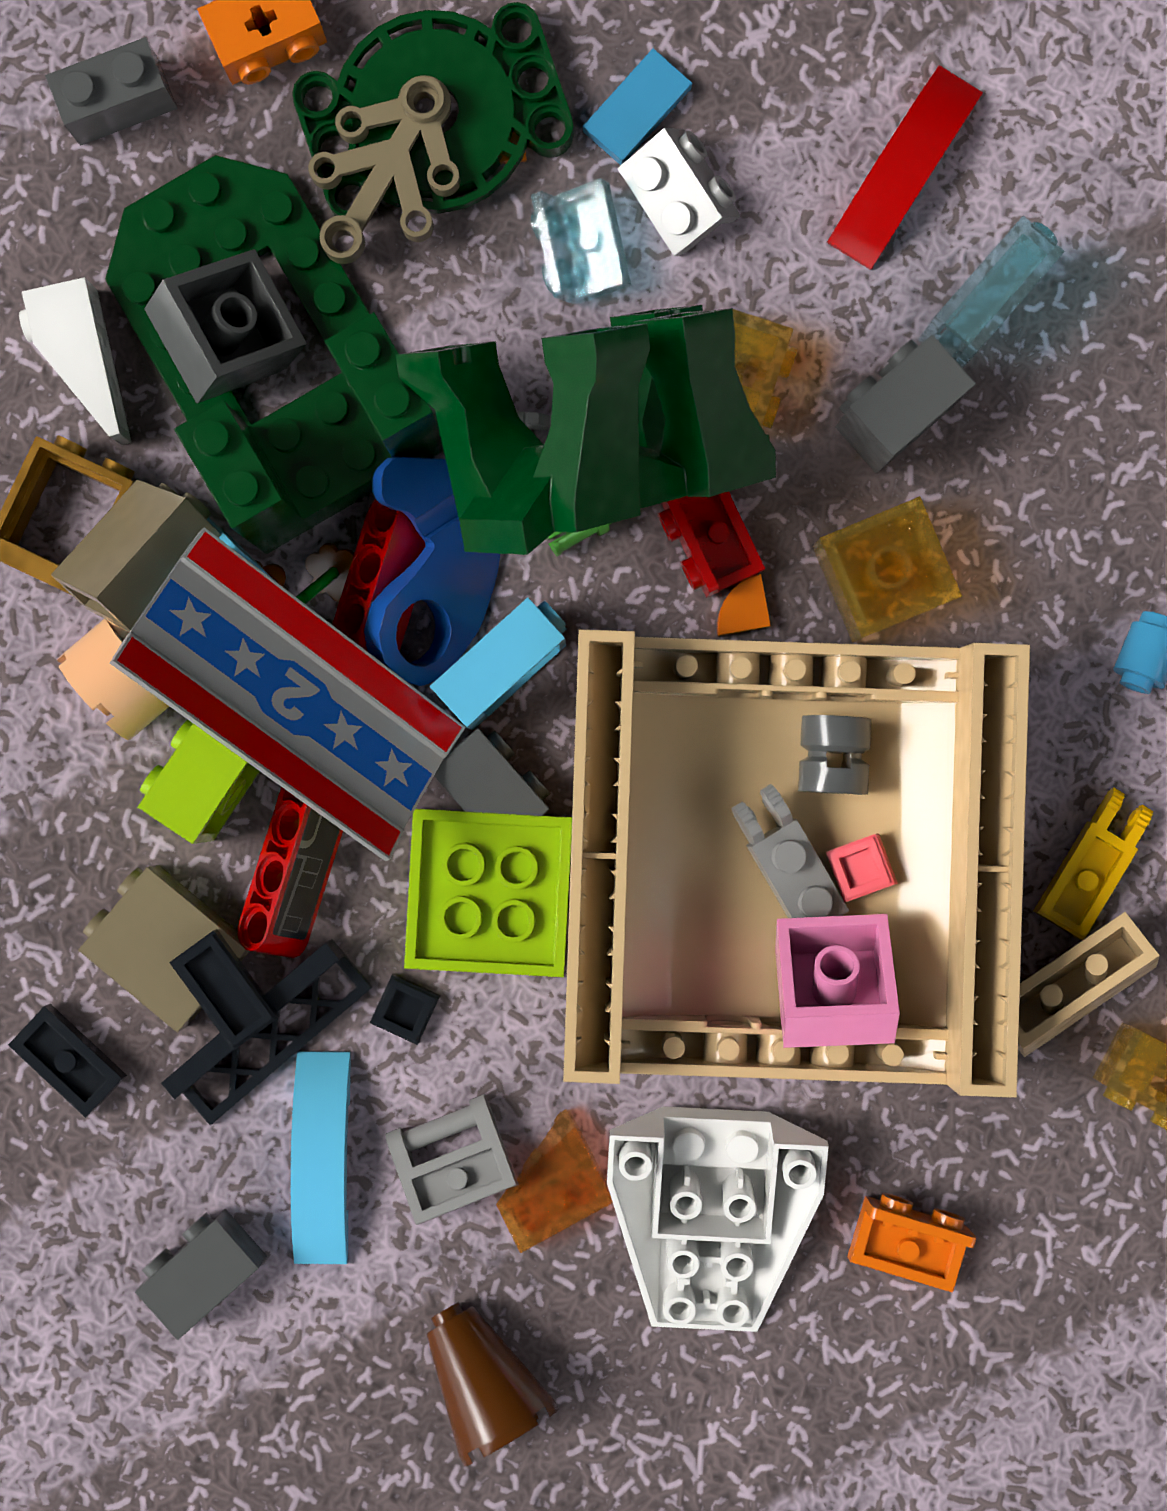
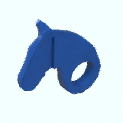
M392 457L387 458L375 470L372 478V492L379 503L389 509L403 512L410 519L419 535L425 541V548L418 558L400 576L389 583L371 603L364 635L368 653L406 682L424 686L435 682L455 664L478 633L494 590L500 554L464 551L461 527L446 459ZM422 600L427 603L433 612L435 635L429 650L420 659L409 663L398 650L396 641L397 624L402 613L411 604Z

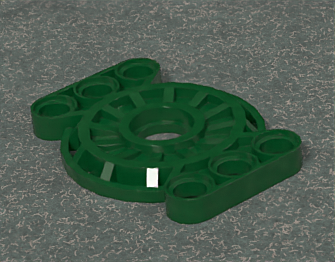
M520 2L508 3L501 7L494 16L491 29L476 19L453 11L423 10L400 15L376 27L356 45L344 63L338 81L325 72L311 71L299 77L292 91L293 103L311 157H313L315 154L320 153L321 145L325 139L330 136H340L335 125L337 113L346 106L363 108L397 99L403 85L417 76H431L440 80L455 98L459 110L454 125L450 130L443 133L450 161L457 166L461 179L459 189L453 195L447 197L461 195L474 188L476 190L463 197L445 200L447 197L439 196L431 190L427 179V171L431 162L422 134L420 133L409 153L421 198L433 199V202L422 201L423 207L430 213L435 214L466 209L491 196L509 180L523 159L527 146L540 156L547 158L558 157L569 149L574 138L572 116L539 18L531 7ZM518 18L525 20L532 28L527 40L521 43H511L503 37L502 29L508 21ZM434 23L451 24L467 30L463 35L447 29H434ZM422 24V30L407 32L395 39H391L389 36L404 28ZM479 35L487 40L486 47L478 43ZM380 43L382 47L370 57L364 68H358L357 66L364 55L376 44ZM538 68L544 71L549 78L545 88L537 93L524 91L518 84L520 75L525 70ZM350 80L356 84L353 93L347 89ZM314 87H325L332 92L330 105L318 112L307 109L304 106L306 93ZM350 118L344 123L343 129L348 132H355L361 127L362 121L358 118ZM544 118H557L565 126L564 135L558 141L546 143L536 136V125ZM399 123L370 129L364 141L357 144L349 143L348 150L389 140ZM513 132L520 137L517 145L510 142ZM506 156L510 158L504 166V168L502 169V171H500L494 178H492L487 183L486 180L492 174H494L500 166V160L502 159V157ZM329 163L322 164L317 169L318 177H330L334 173L335 166ZM372 169L343 176L341 182L335 188L323 189L326 201L334 216L346 215L348 212L337 205V196L340 190L348 185H356L362 188ZM443 170L436 174L434 181L439 185H447L452 181L454 175L450 171ZM393 180L382 199L391 205L402 208L396 184Z

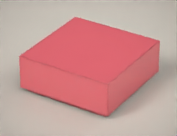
M879 833L826 852L844 902H849L898 884Z

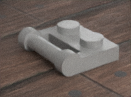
M485 1094L470 1099V1105L405 1132L400 1127L385 1134L389 1151L416 1225L519 1185ZM474 1126L478 1127L482 1140L415 1166L412 1151Z

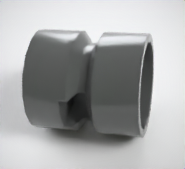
M803 715L800 745L808 751V757L799 762L798 791L868 795L869 764L862 760V754L870 750L872 719L835 715ZM826 754H843L841 768L827 767Z

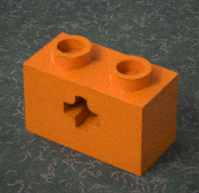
M215 0L197 8L232 85L241 81L247 85L260 82L269 76L272 67L287 60L293 63L309 60L318 53L319 46L327 43L321 22L311 0ZM268 25L272 32L262 36L259 28Z

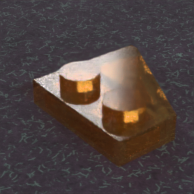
M565 1109L557 1115L550 1131L539 1147L533 1150L524 1163L523 1170L516 1178L519 1185L507 1189L496 1204L520 1253L528 1251L613 1204L607 1181L569 1109Z

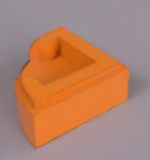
M761 574L742 581L727 595L717 618V637L769 628L771 626Z

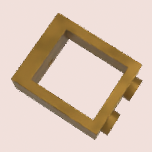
M57 435L54 444L36 436L0 511V562L70 594L51 576L59 564L18 546L56 464L64 465L119 491L114 504L134 483L131 480L135 471L108 458H105L102 466L97 465L84 458L87 452L86 448L62 436Z

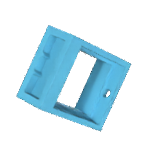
M527 597L429 687L467 728L474 730L566 647L565 637L562 635L567 630L565 628L566 624L546 601H543L536 607Z

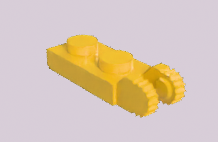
M1114 787L1107 792L1091 821H1087L1033 910L1036 914L1081 940L1086 938L1137 853L1138 848L1135 846L1153 816L1151 809L1143 804L1139 805L1130 814L1120 837L1109 832L1107 828L1121 808L1125 798V794Z

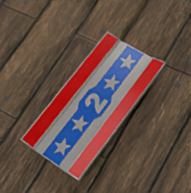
M205 527L199 531L110 661L112 666L384 861L391 859L408 820L443 759L448 755L465 729V726Z

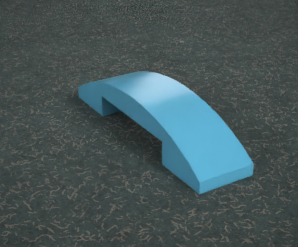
M297 1052L291 1133V1228L294 1264H348L349 1210H346L347 1137L351 1052Z

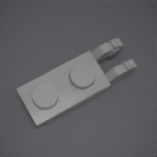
M770 784L760 790L762 802L777 824V827L767 833H763L754 812L743 801L731 808L736 821L749 842L746 845L788 918L842 916L849 911L798 820L792 818L788 806L773 785Z

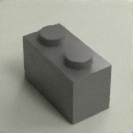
M146 37L45 75L63 124L80 146L178 109L160 60Z
M226 1209L214 1219L207 1212L204 1213L182 1233V1236L188 1241L174 1255L166 1247L142 1269L148 1278L138 1287L135 1293L177 1341L258 1270L267 1257Z

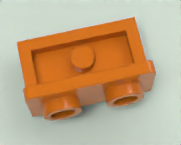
M882 1193L881 1200L865 1196L847 1255L849 1261L953 1293L966 1247L974 1248L977 1239L971 1230L964 1225L965 1219L955 1213L934 1208L932 1215L912 1210L914 1204L911 1201L888 1193Z

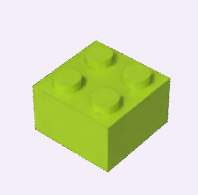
M186 720L171 741V747L176 750L164 767L161 765L154 767L144 780L140 792L145 794L137 808L191 844L215 840L260 771L191 721Z

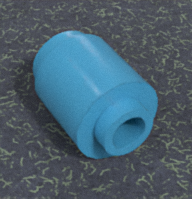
M1143 611L1139 621L1132 622L1113 668L1117 674L1122 676L1119 682L1122 686L1143 694H1150L1153 688H1165L1167 683V616Z

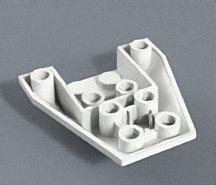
M663 1106L610 1129L607 1185L651 1326L758 1331L823 1198L829 1148L827 1140L770 1112Z

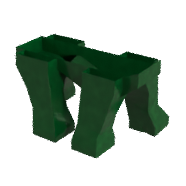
M702 305L654 309L610 317L611 327L541 338L545 365L553 381L551 427L545 444L537 438L517 414L499 366L496 341L448 345L397 354L396 361L399 379L435 409L459 517L464 551L528 555L554 532L577 533L640 516L641 508L685 496L711 497L776 478V450L770 442L769 434L764 432L752 412L735 368L733 308L703 311Z

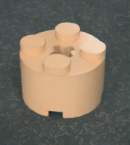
M103 619L58 657L57 661L61 663L59 668L62 674L84 702L93 711L98 708L106 716L112 714L114 717L106 722V724L122 738L131 740L170 706L110 664L129 631Z

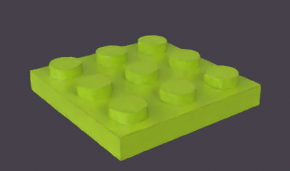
M415 808L412 818L404 969L564 977L572 817Z

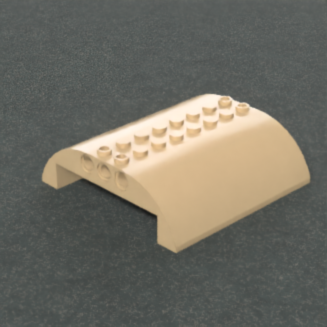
M579 630L563 1082L620 1084V1073L944 1084L948 1085L960 1096L1017 1097L1030 645L972 643L961 648L653 638L635 637V631ZM803 715H835L872 719L870 750L862 754V760L869 764L868 795L798 791L799 762L808 757V751L800 745ZM827 753V767L841 768L843 754ZM770 784L780 793L792 814V818L798 820L840 895L841 892L826 852L876 833L880 835L898 884L845 902L849 911L842 916L888 915L900 1012L895 1043L783 1048L775 945L777 919L788 917L746 845L749 842L731 809L743 801L754 812L764 834L777 827L772 815L763 804L760 790Z

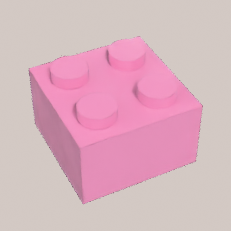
M873 914L777 919L775 954L783 1048L895 1043L900 1012L888 915Z

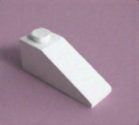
M85 277L22 291L26 310L19 312V319L27 341L33 342L109 437L120 445L131 443L98 291Z

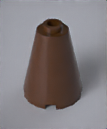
M457 1302L431 1318L435 1328L426 1334L458 1454L464 1467L473 1464L475 1459L472 1453L473 1450L479 1448L483 1457H486L539 1425L537 1422L539 1418L536 1412L542 1408H546L550 1417L559 1410L551 1395L474 1306L463 1311L460 1303Z

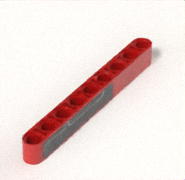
M376 499L371 503L332 623L334 627L366 651L364 628L371 603L389 583L400 576L418 558L425 548V541L419 535L410 519L403 512L389 509ZM414 603L402 613L397 624L396 641L399 651ZM283 787L280 789L239 920L238 939L245 950L295 958L301 955L309 942L343 830Z

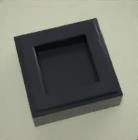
M392 974L370 1023L418 1045L441 995L396 974Z

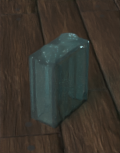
M1023 215L937 313L918 341L922 344L933 334L963 368L1065 252L1057 245L1058 241L1054 233L1042 223L1031 222Z

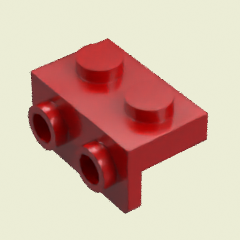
M729 491L711 497L685 496L662 503L665 510L658 513L660 523L669 541L673 542L679 539L687 559L680 561L693 590L701 587L706 598L765 570Z

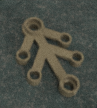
M417 76L403 85L397 99L363 108L356 106L342 108L336 115L335 125L340 137L350 144L364 141L369 134V130L372 128L399 123L389 140L337 154L320 152L315 154L309 161L308 171L313 182L319 188L326 190L338 186L343 176L372 169L347 214L328 219L321 228V246L327 256L334 262L348 264L356 261L362 255L365 249V237L362 232L393 180L396 184L403 211L400 217V225L404 235L413 242H423L432 235L434 223L430 212L423 207L409 153L420 133L422 134L431 162L427 171V179L431 190L439 196L447 197L453 195L459 189L461 182L457 166L450 161L441 127L450 115L451 98L448 89L440 80L431 76ZM424 98L431 99L435 103L433 109L426 113L415 109L418 101ZM350 118H358L362 121L361 127L355 132H348L343 129L344 123ZM329 163L335 166L334 173L330 177L320 178L317 176V169L322 164ZM447 170L454 177L449 184L439 185L434 181L438 172ZM415 216L424 217L427 223L422 230L414 232L407 227L411 218ZM344 235L351 236L354 242L349 250L339 251L335 248L339 237Z

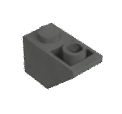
M480 729L475 730L443 759L434 775L462 809L467 812L542 816L550 809L543 800L551 793L530 770L523 776L518 773L508 761L515 755L514 751L495 730L488 736Z

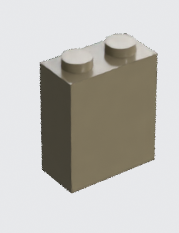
M136 480L54 570L51 576L87 610L130 632L199 531L205 527L218 538L221 534L207 521L211 515L208 508L190 493L185 492L183 496H180L164 483L156 487Z
M159 865L146 867L144 871L137 867L119 886L117 892L122 895V898L109 912L103 908L87 924L83 933L88 939L78 951L178 1033L190 1025L202 1010V1007L169 962L215 929L220 932L241 962L250 951L245 950L239 942L238 931Z

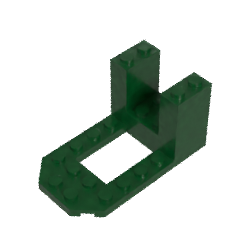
M214 155L124 208L105 281L187 419L186 422L174 428V431L230 527L235 532L268 554L373 493L372 478L374 472L387 458H433L444 451L439 427L430 406L399 379L396 355L399 353L374 312L369 314L340 263L334 262L325 253L320 243V229L288 174ZM253 249L256 250L259 257L271 250L342 373L256 423L251 424L232 391L198 404L195 402L148 317L145 307L163 279Z

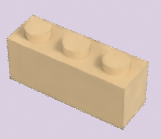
M1126 912L1020 983L1018 1049L1024 1057L1157 967L1160 955Z

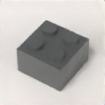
M255 249L163 279L145 307L148 317L197 404L283 371L307 344Z
M933 334L919 346L913 339L908 341L887 361L888 364L879 372L882 378L878 382L872 375L868 376L847 395V400L839 407L844 415L835 428L876 474L951 410L976 385Z

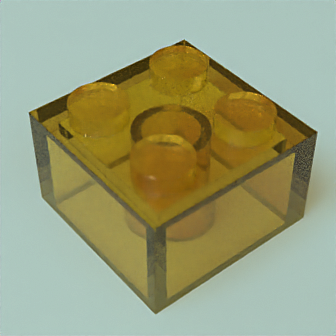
M920 496L820 537L812 546L852 643L962 597Z

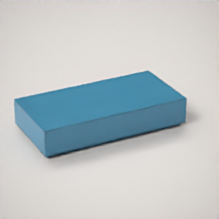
M652 48L583 125V132L618 164L622 165L691 90L692 82Z

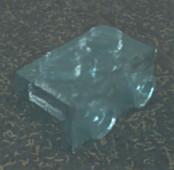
M598 179L555 196L544 191L531 195L534 212L531 214V225L535 236L541 242L545 263L542 266V275L546 287L553 294L554 298L577 304L632 286L609 182Z

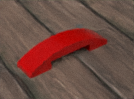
M939 65L880 154L827 243L871 270L981 98L983 92Z

